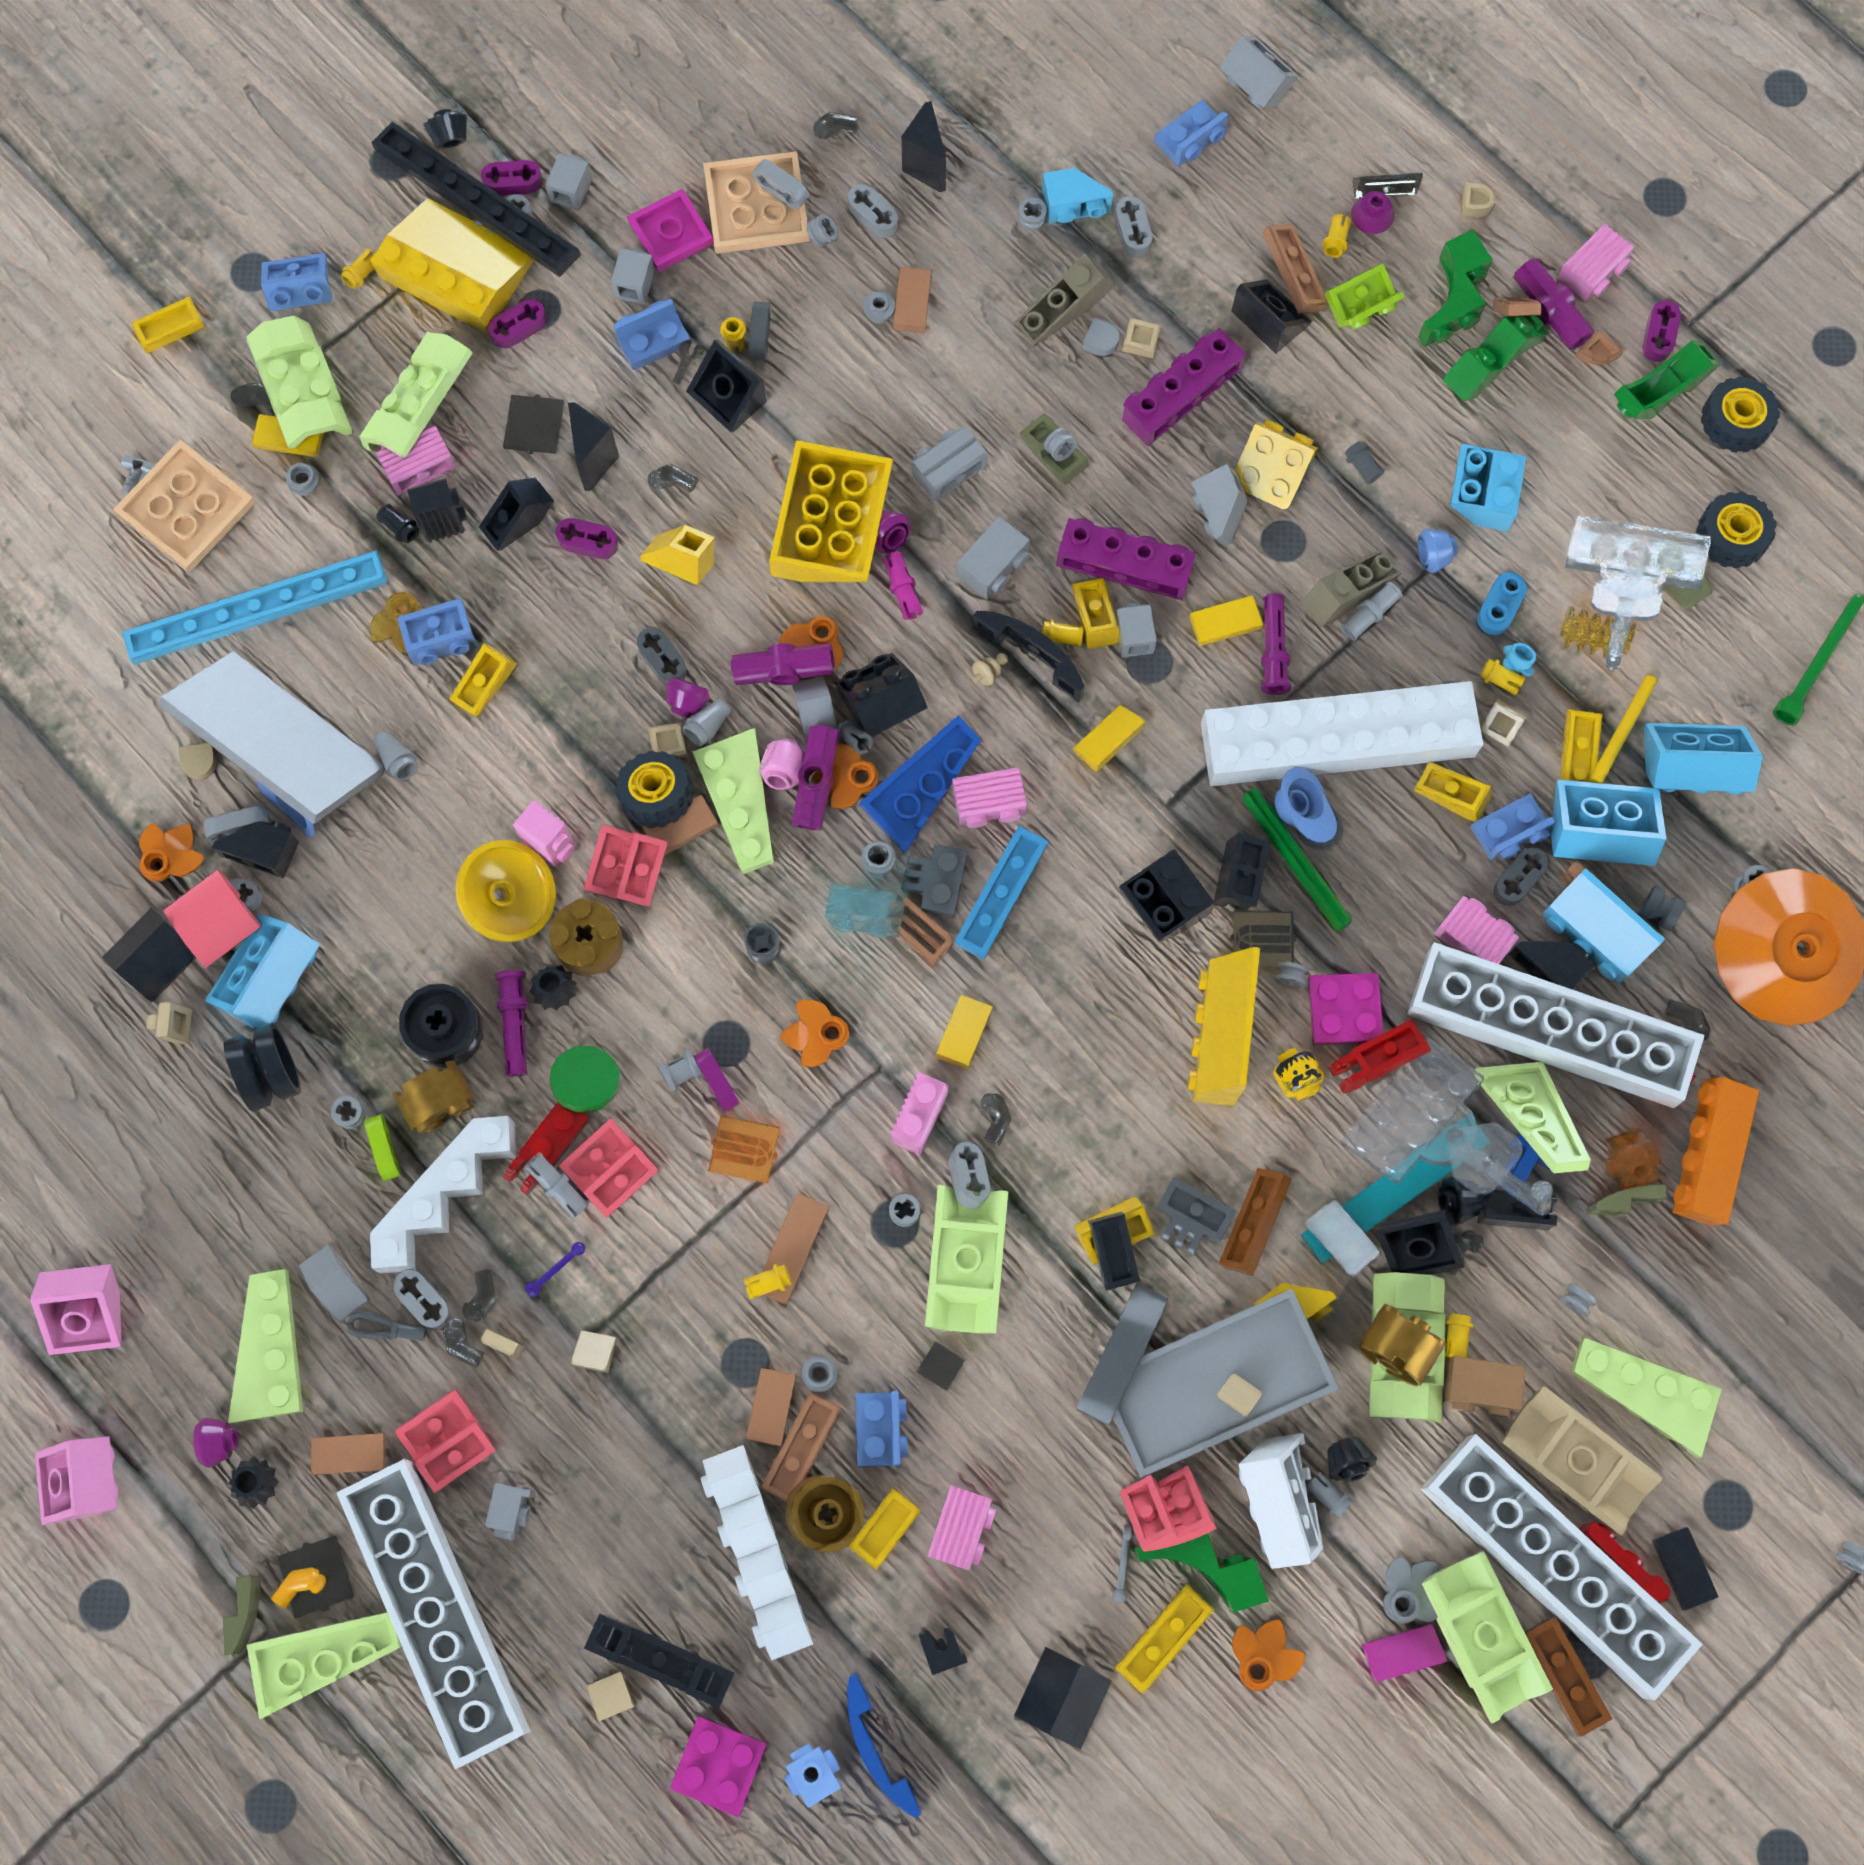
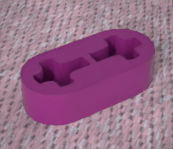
M530 160L493 162L486 165L481 171L482 183L501 196L535 193L543 183L539 166ZM526 173H531L529 181H524L523 179ZM495 175H500L498 183H492Z
M527 299L494 317L488 325L492 342L499 348H510L539 332L547 323L544 307L537 300ZM528 312H531L533 315H536L537 318L535 320H531V318L527 317L526 314ZM504 327L506 331H509V334L504 336L502 333H499L500 328Z
M1663 300L1658 302L1648 317L1642 351L1653 362L1666 360L1676 344L1681 311L1679 306L1672 301ZM1661 313H1666L1667 319H1669L1665 326L1661 325ZM1658 336L1662 337V350L1656 349L1657 345L1655 341L1658 338Z
M567 518L558 523L555 534L558 543L562 549L568 552L597 559H608L618 550L615 532L607 526L575 518ZM572 529L576 530L577 536H573L571 541H567L565 534H570ZM603 537H607L610 544H604L602 548H598L596 541H601Z
M709 1048L694 1055L693 1057L724 1113L739 1105L740 1103Z

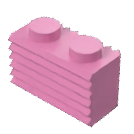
M1604 224L1562 266L1557 279L1587 302L1593 295L1599 297L1610 285L1611 281L1609 279L1614 273L1619 277L1631 263L1628 257L1634 247L1627 240H1624L1622 236H1619L1617 232H1614L1612 228H1609L1608 224Z
M435 425L424 428L406 458L397 455L384 446L381 447V450L375 452L396 495L407 493L408 488L430 482L432 479H436L444 473H449V471H454L456 468Z
M1019 767L952 779V789L959 825L967 824L968 828H978L986 825L987 821L1000 818L1001 822H1012L1020 819V815L1026 814L1027 805Z
M532 801L514 822L513 826L523 844L537 852L553 867L557 866L559 862L564 863L574 852V841L565 822L560 821L559 817H555L554 813H550L543 805H539L538 801Z
M1465 896L1461 898L1434 933L1453 949L1496 964L1503 960L1519 939L1518 935L1514 934L1515 929L1508 922L1491 917L1490 914L1486 913L1487 908L1480 901L1474 898L1468 899Z
M917 1073L915 1074L916 1079L913 1080V1086L910 1087V1092L907 1093V1099H904V1105L901 1106V1112H898L899 1118H896V1124L893 1125V1130L890 1131V1139L893 1144L921 1155L949 1093V1085L925 1074Z
M950 1485L927 1557L968 1571L971 1564L978 1566L985 1544L979 1543L982 1529L990 1530L996 1513V1509L990 1507L992 1499Z

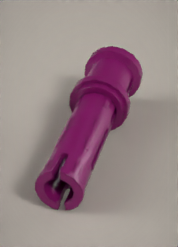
M1271 593L1263 597L1265 653L1261 657V666L1264 667L1265 682L1261 684V690L1268 695H1282L1291 691V682L1288 681L1287 666L1291 664V659L1285 647V596L1279 593Z
M520 970L495 973V980L499 981L500 1001L496 1003V1007L502 1013L506 1077L528 1075L523 1011H526L528 1007V1001L524 999L523 980L526 978V972Z

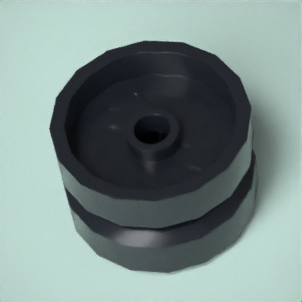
M429 984L416 990L404 1002L399 1015V1031L405 1044L426 1064L437 1066L438 1068H446L445 1062L454 1060L457 1065L468 1061L479 1049L483 1038V1020L476 1006L458 988L447 984Z
M269 1023L256 1028L253 1031V1043L243 1034L224 1041V1054L230 1074L243 1102L250 1111L255 1112L270 1106L273 1098L272 1092L281 1100H286L301 1093V1084L293 1058L282 1034L275 1024Z

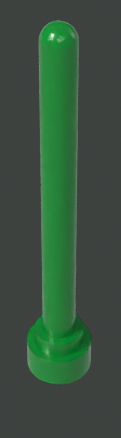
M1855 594L1851 597L1792 694L1779 700L1773 710V715L1777 720L1787 725H1796L1804 714L1803 701L1864 603V597L1861 594Z

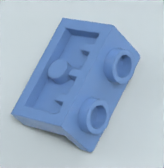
M1202 99L1156 133L1154 142L1179 167L1187 160H1195L1201 154L1203 148L1210 143L1215 144L1225 136L1229 115L1225 111L1217 115Z
M320 253L262 262L261 287L269 310L276 311L331 302L332 292L328 283V261L326 254Z
M672 299L664 302L657 301L651 304L648 309L639 313L625 315L613 325L617 341L632 370H636L691 345L690 338L676 313L675 304Z
M462 598L397 617L406 652L413 665L431 664L438 658L451 654L461 655L477 646Z
M1530 793L1474 822L1470 828L1490 861L1500 856L1503 860H1507L1521 851V845L1529 841L1532 845H1535L1551 835L1549 830L1556 821L1553 817L1546 819Z
M899 1391L856 1393L857 1467L901 1466V1458H908L907 1436H900V1421H907L906 1399H899Z

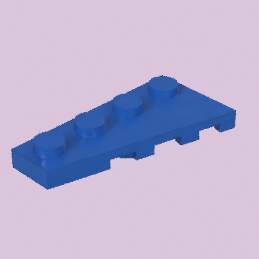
M958 715L859 803V806L897 848L905 854L951 786L952 779L957 777L981 739Z

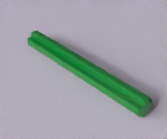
M1253 788L1246 792L1242 798L1243 802L1334 930L1338 932L1350 925L1352 922L1351 917L1258 788Z

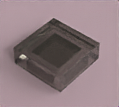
M935 1341L916 1373L947 1392L966 1360Z

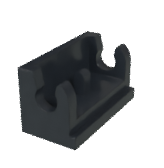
M1239 832L1226 841L1214 905L1224 907L1227 904L1237 905V911H1245L1250 907L1257 906L1270 847L1269 841Z
M1486 1188L1479 1189L1482 1192L1483 1209L1480 1210L1477 1224L1546 1231L1557 1226V1215L1552 1214L1553 1204L1557 1202V1197L1554 1195Z
M944 1628L948 1644L946 1646L944 1639L940 1638L937 1641L939 1648L934 1645V1638L929 1630L918 1634L932 1675L967 1663L965 1653H960L956 1638L949 1628Z

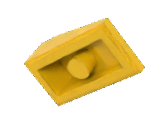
M1104 578L1072 584L1073 595L1080 623L1083 626V636L1087 648L1093 649L1117 644L1119 642V626Z
M484 643L449 700L474 717H478L510 676L517 662L493 646Z
M1430 761L1414 788L1415 792L1473 822L1480 820L1492 797L1490 785Z
M960 995L938 1047L936 1058L969 1070L993 1006Z

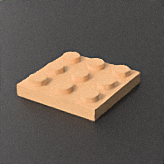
M797 151L703 163L716 254L810 242L807 232L805 202L799 209L791 208L763 189L752 175V171L763 159H767L801 182Z
M180 439L119 502L113 511L144 538L190 573L249 511L256 501L250 494Z

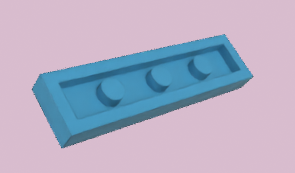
M1020 826L1017 827L956 937L954 945L985 960L1047 848V840Z

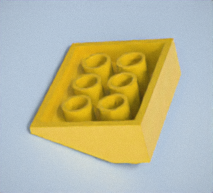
M427 198L387 234L371 259V263L382 280L489 334L488 325L490 321L502 313L534 262V259L498 234L492 233V230L490 232L486 230L488 228L482 225L480 227L474 221Z
M796 440L769 560L770 576L800 582H868L893 459Z
M1251 947L1210 959L1206 970H1200L1198 990H1204L1203 1003L1197 1002L1194 1020L1195 1023L1200 1024L1199 1037L1193 1036L1191 1057H1197L1196 1069L1189 1071L1187 1090L1193 1091L1192 1101L1234 1106L1246 1088L1260 948Z

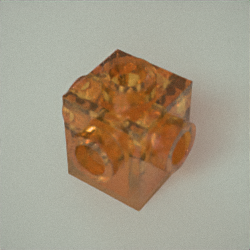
M1639 1128L1605 1138L1610 1157L1605 1159L1607 1171L1611 1179L1617 1178L1624 1189L1645 1186L1648 1182L1659 1179L1656 1168L1657 1165L1661 1164L1658 1151L1654 1144L1651 1145V1142Z

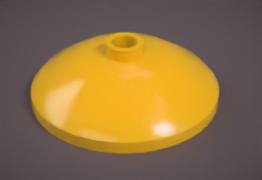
M496 840L483 844L465 858L457 874L455 893L459 909L468 924L484 937L499 942L521 941L540 931L552 915L556 901V887L551 870L537 852L522 843L511 840ZM495 890L501 892V901L497 900L494 897Z

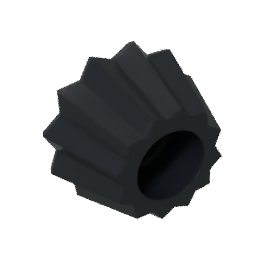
M443 109L433 114L434 117L429 118L423 124L437 148H452L466 141L467 117L464 112H452L451 109Z
M549 964L545 969H538L537 975L530 979L532 987L529 993L534 996V1003L541 1004L544 1010L552 1008L557 1011L561 1006H569L570 998L576 996L574 988L577 982L572 979V972L565 971L563 965L554 967Z
M1451 1176L1448 1179H1443L1438 1196L1440 1211L1446 1210L1453 1213L1456 1226L1480 1215V1210L1483 1209L1482 1192L1479 1190L1478 1185H1475L1473 1182Z
M1356 1436L1347 1437L1333 1443L1332 1446L1328 1447L1327 1451L1329 1478L1331 1480L1340 1481L1344 1479L1347 1482L1360 1480L1367 1475V1471L1371 1467L1376 1465L1377 1457Z
M253 1457L248 1462L240 1461L238 1468L231 1470L232 1479L228 1482L231 1488L230 1497L237 1499L239 1506L248 1505L251 1509L255 1508L258 1504L266 1505L268 1498L275 1495L274 1487L279 1482L275 1477L276 1468L269 1467L267 1459L259 1461Z

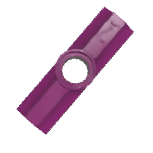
M1530 259L1514 273L1513 278L1530 299L1541 303V315L1536 316L1542 320L1544 325H1551L1569 350L1579 348L1592 337L1595 331L1575 307L1576 302L1572 291L1563 283L1557 284L1538 259Z
M779 643L770 646L768 651L732 655L731 671L736 686L770 682L780 686L792 685L797 683L799 678L834 674L835 658L831 643L803 647Z
M820 725L810 726L804 761L798 771L799 788L792 820L794 827L822 831L828 794L834 785L832 773L840 731ZM814 772H823V778L819 784L809 785V778Z

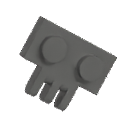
M934 844L931 860L908 856L906 864L919 868V871L905 869L904 877L916 880V883L902 882L901 890L923 895L921 910L924 912L954 918L968 850Z
M1173 1177L1156 1210L1171 1218L1161 1239L1167 1242L1171 1238L1173 1230H1175L1179 1235L1173 1246L1180 1249L1186 1237L1191 1239L1192 1241L1188 1244L1185 1252L1191 1256L1202 1236L1218 1244L1236 1212Z

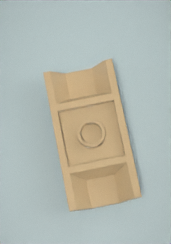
M1542 1386L1527 1401L1507 1428L1501 1441L1502 1445L1527 1463L1533 1471L1584 1511L1592 1514L1618 1536L1624 1534L1630 1517L1645 1496L1663 1479V1477L1545 1386Z

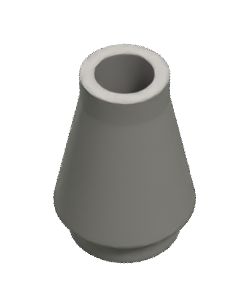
M717 698L713 703L685 720L686 724L682 728L683 733L698 747H702L705 743L709 744L726 717L731 713L729 706L723 700Z
M382 732L375 737L373 744L378 750L389 777H393L397 781H403L410 778L417 771L416 755L397 741L390 732Z
M874 841L864 848L861 859L864 867L874 877L882 878L893 867L896 855L894 849L888 843ZM876 862H883V864L876 865Z

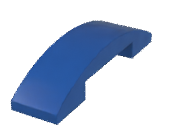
M856 1672L849 1676L847 1703L850 1725L858 1751L869 1773L882 1791L904 1812L916 1818L922 1814V1811L906 1777L904 1776L893 1783L891 1782L860 1714L872 1709L873 1706Z

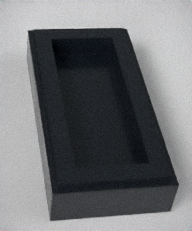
M1121 1211L1089 1220L1088 1223L1104 1289L1107 1291L1139 1282L1140 1278L1125 1214Z
M1688 1527L1680 1528L1652 1540L1682 1610L1691 1609L1719 1597Z

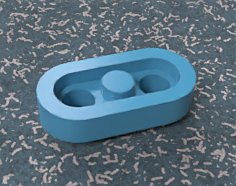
M1506 572L1496 578L1477 616L1478 625L1485 633L1499 635L1508 629L1527 591L1526 582L1520 575ZM1505 585H1513L1515 591H1509ZM1491 612H1499L1502 618L1493 617Z

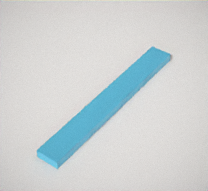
M375 550L122 631L130 661L133 665L388 584V580L380 555Z

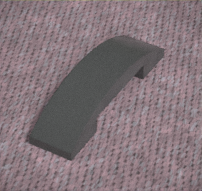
M1138 1283L1135 1284L1075 1410L1107 1426L1109 1425L1149 1343L1168 1298Z

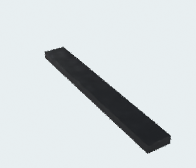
M393 121L371 142L374 150L558 277H561L581 256L577 247Z

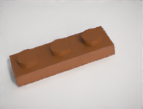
M1257 1168L1219 1265L1227 1270L1250 1276L1254 1275L1292 1179L1284 1173Z
M1552 1616L1525 1631L1553 1688L1552 1692L1576 1735L1582 1737L1611 1721L1610 1713L1556 1617Z

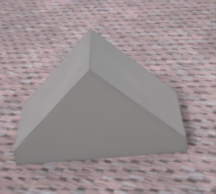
M824 676L792 684L806 745L810 726L820 725L836 729L837 725L831 697Z
M329 1244L299 1265L310 1290L339 1322L345 1320L370 1301Z

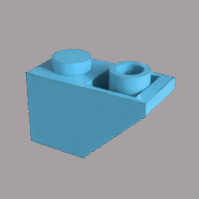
M1070 168L1043 173L1042 194L1044 203L1047 206L1049 223H1068L1078 218H1098L1111 213L1112 190L1079 170Z

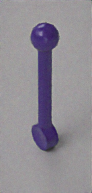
M575 1242L572 1245L571 1251L536 1282L531 1281L527 1283L525 1292L528 1296H537L540 1293V1287L576 1255L579 1256L585 1252V1245L582 1242Z

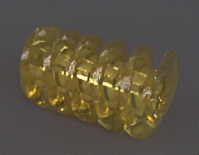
M1569 606L1561 624L1559 638H1563L1565 649H1568L1571 643L1576 641L1577 652H1581L1587 644L1590 648V655L1594 656L1596 651L1602 648L1604 659H1607L1611 652L1614 651L1616 652V662H1620L1630 648L1636 623H1633L1627 630L1626 620H1619L1614 627L1613 617L1607 616L1601 623L1600 614L1594 613L1588 620L1587 610L1581 609L1575 616L1574 607Z

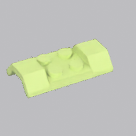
M296 316L262 322L246 336L250 351L289 449L295 448L308 436L334 430L345 436L352 434V429L341 404L342 400L321 347L317 344L310 323Z
M427 332L411 356L412 365H409L400 374L399 381L393 391L383 400L382 408L380 411L376 410L359 436L363 447L367 451H372L375 444L382 445L397 455L406 458L473 352L446 334Z
M938 1185L925 1319L926 1328L970 1334H996L1008 1191H991L983 1205L976 1209H969L957 1201L954 1188ZM973 1191L974 1196H977L979 1194L978 1192Z
M1374 1273L1371 1323L1383 1304H1388L1400 1311L1402 1317L1410 1320L1411 1316L1422 1319L1431 1326L1430 1333L1437 1335L1445 1341V1279L1425 1274ZM1445 1345L1421 1386L1407 1384L1386 1372L1387 1368L1379 1362L1376 1365L1370 1362L1369 1417L1416 1419L1441 1423Z
M1484 1551L1459 1560L1430 1575L1422 1582L1438 1616L1436 1620L1469 1687L1474 1689L1490 1723L1500 1720L1505 1712L1526 1700L1553 1690Z

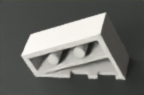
M1303 1433L1264 1439L1239 1463V1478L1241 1484L1246 1487L1250 1499V1514L1252 1519L1257 1522L1261 1535V1549L1263 1554L1267 1556L1271 1569L1311 1564L1323 1550L1315 1502L1308 1503L1305 1480L1311 1479L1309 1467H1302L1299 1445L1305 1444Z

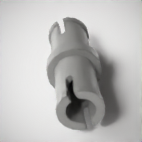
M1387 582L1371 599L1362 601L1360 609L1340 625L1342 632L1352 641L1358 639L1370 625L1379 623L1383 619V614L1403 597L1400 589L1394 583Z
M541 1152L536 1157L534 1156L524 1166V1169L545 1188L544 1194L548 1198L553 1197L572 1219L588 1206L589 1203L568 1183L569 1178L564 1173L560 1175L543 1157Z

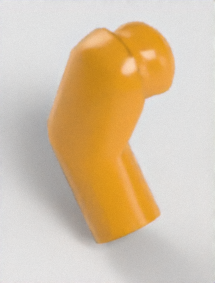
M313 1567L293 1570L287 1575L271 1599L286 1609L299 1591L309 1589L313 1594L321 1592L326 1585V1577L319 1574V1570Z

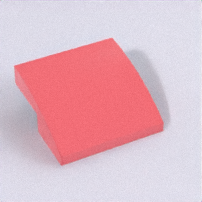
M602 825L583 890L608 898L649 907L668 842L636 832L634 834Z
M219 868L163 910L173 928L204 968L208 967L262 925L239 898L241 894Z
M611 1118L604 1122L558 1164L606 1218L659 1171Z
M456 1388L407 1420L394 1431L415 1461L414 1465L434 1494L496 1451L480 1423Z
M1188 1465L1157 1482L1152 1475H1149L1119 1491L1140 1547L1144 1552L1175 1546L1217 1529L1194 1472Z

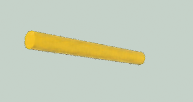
M1646 675L1589 778V782L1603 783L1657 683V679L1654 676Z

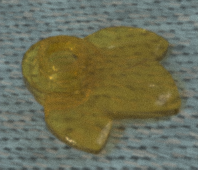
M394 593L386 601L385 609L377 613L371 621L370 637L372 642L379 643L391 639L394 647L401 654L408 656L397 617L425 608L419 606L416 598L410 593ZM400 606H408L407 612L402 614L397 612Z

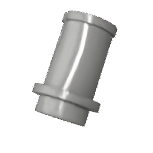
M1319 1472L1306 1487V1491H1309L1330 1510L1329 1515L1334 1513L1340 1518L1353 1501L1348 1497V1492L1344 1494L1323 1476V1473Z

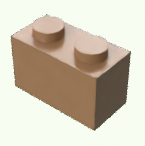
M1452 1356L1447 1359L1443 1402L1453 1403V1410L1474 1412L1475 1407L1489 1409L1488 1415L1510 1418L1511 1412L1514 1413L1522 1410L1526 1367Z

